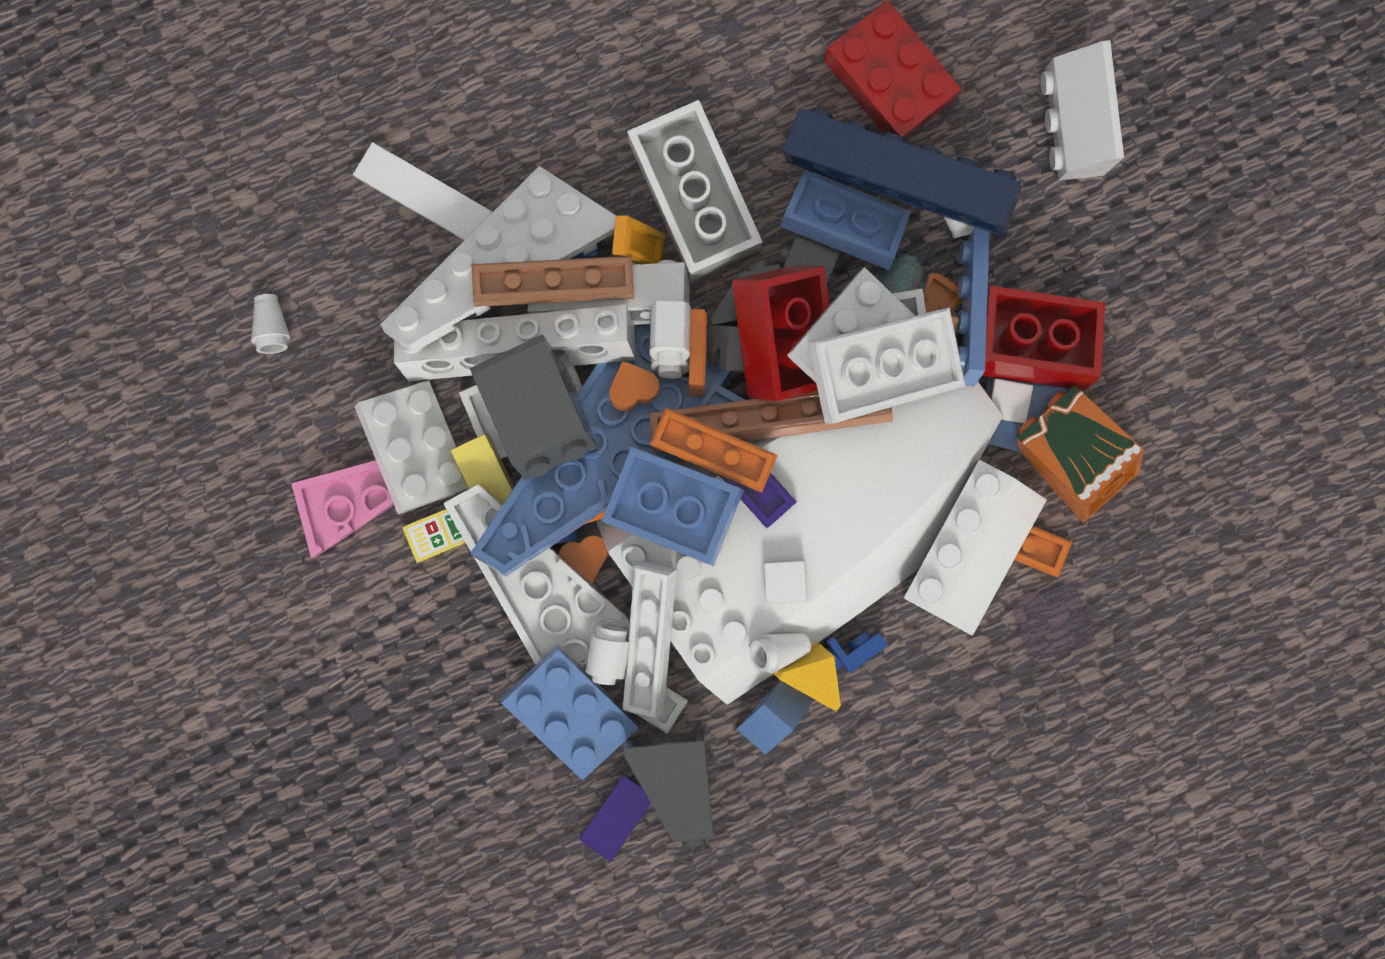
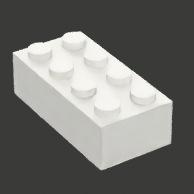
M699 100L627 131L631 149L682 262H685L690 282L761 251L762 240Z

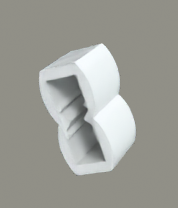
M655 301L651 305V369L662 378H680L682 374H686L689 371L691 307L685 301Z

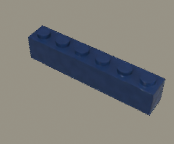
M799 108L782 149L786 161L791 164L1004 237L1021 195V181L1016 180V176L1008 171L995 169L991 172L979 168V164L969 158L957 157L955 160L943 156L942 152L933 146L921 144L919 147L905 143L902 137L894 133L884 132L883 135L869 131L866 125L858 121L848 120L847 123L835 120L830 113L818 108H813L811 111Z

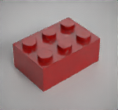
M888 0L831 44L825 54L824 62L881 132L894 133L905 141L952 104L961 91L955 80Z
M794 265L733 279V293L748 398L777 402L818 390L816 382L795 364L787 354L830 305L825 266Z
M990 285L987 295L985 372L982 376L1068 389L1076 386L1079 390L1086 391L1101 377L1106 303Z

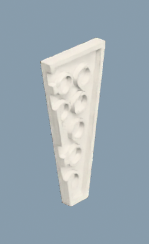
M539 166L380 325L387 335L414 353L454 330L457 322L473 313L479 316L490 309V306L474 307L471 264L570 259L581 252L586 255L597 249L596 243L612 234L614 235L616 215Z
M480 483L443 503L470 551L473 550L503 505ZM551 547L507 577L475 558L535 665L553 648L559 645L585 671L591 634H596L597 625H610L627 629V639H629L630 619Z

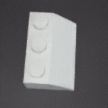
M1110 40L1101 41L1054 57L1045 68L1046 71L1041 73V91L1043 95H1049L1050 109H1047L1045 113V126L1048 133L1053 132L1055 146L1050 148L1049 160L1051 169L1058 172V180L1104 176L1124 158Z

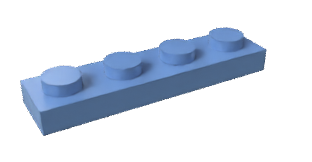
M975 227L968 240L961 242L958 262L959 264H964V274L960 276L957 287V298L962 299V310L957 315L959 324L956 333L961 334V346H958L965 385L974 387L985 372L990 232Z

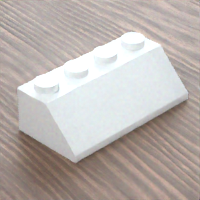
M979 460L904 599L973 636L1047 499L1017 479Z

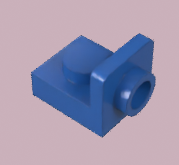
M865 630L847 643L851 649L846 653L833 636L830 635L825 639L829 645L827 650L834 655L836 669L839 670L844 666L849 673L888 646L880 633L876 631L869 635Z

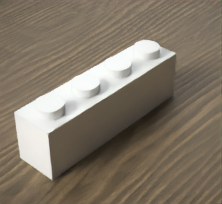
M662 260L657 264H638L632 262L634 298L528 304V313L626 304L634 325L651 324V305L655 301H685L689 304L690 279L685 262L678 263L673 260Z

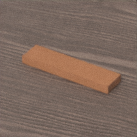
M632 256L471 264L474 307L634 298Z

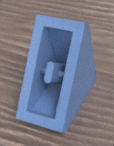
M779 679L737 727V730L766 755L795 729L814 699Z

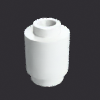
M597 625L596 634H591L585 672L592 675L593 682L603 685H615L616 679H624L629 651L627 629L610 625Z

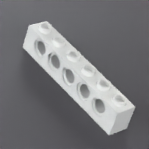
M626 304L462 320L455 324L454 330L414 353L394 340V364L408 381L472 376L471 367L542 334L566 367L636 360L635 325Z

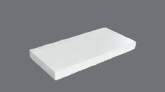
M950 308L939 309L808 343L825 424L837 423L966 386Z

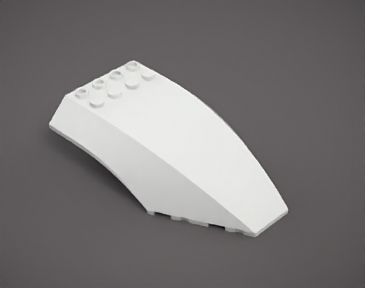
M977 382L975 387L964 386L893 406L892 422L746 441L778 455L771 473L797 503L766 529L740 499L714 566L601 522L602 519L596 520L608 553L632 587L635 564L639 561L677 569L670 641L700 683L728 705L772 675L766 671H758L750 658L751 643L757 640L760 635L803 632L808 636L811 646L816 645L920 568L1003 417L979 382ZM684 459L676 462V464L724 482L718 474ZM805 560L807 602L766 604L764 562Z

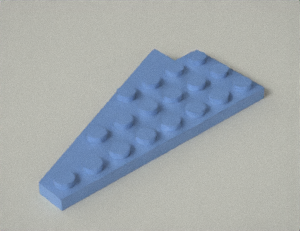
M651 324L635 325L636 360L625 362L656 375L660 385L659 395L656 400L647 404L638 403L630 411L617 410L611 404L609 390L622 361L597 364L578 392L597 448L586 452L580 459L566 461L551 468L540 477H532L527 480L521 477L471 551L472 556L507 577L606 510L631 447L673 463L679 461L681 458L667 452L654 454L652 446L649 445L651 442L649 413L662 412L665 407L677 410L745 400L723 387L733 371L720 370V348L718 350L717 364H709L707 360L708 335H706L705 395L703 397H689V371L686 374H682L680 378L675 379L662 378L651 369Z

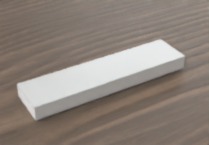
M373 142L353 173L355 178L462 240H465L493 213Z
M639 561L635 564L623 710L658 720L664 715L677 569Z

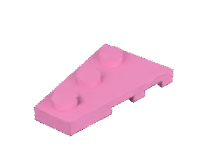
M376 460L291 483L311 558H316L394 506Z

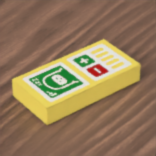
M447 509L402 527L417 563L466 543Z

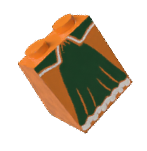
M1074 386L1067 393L1063 391L1057 393L1047 404L1046 408L1048 410L1038 419L1035 417L1028 419L1018 430L1017 448L1055 493L1084 523L1140 473L1144 449L1082 391Z

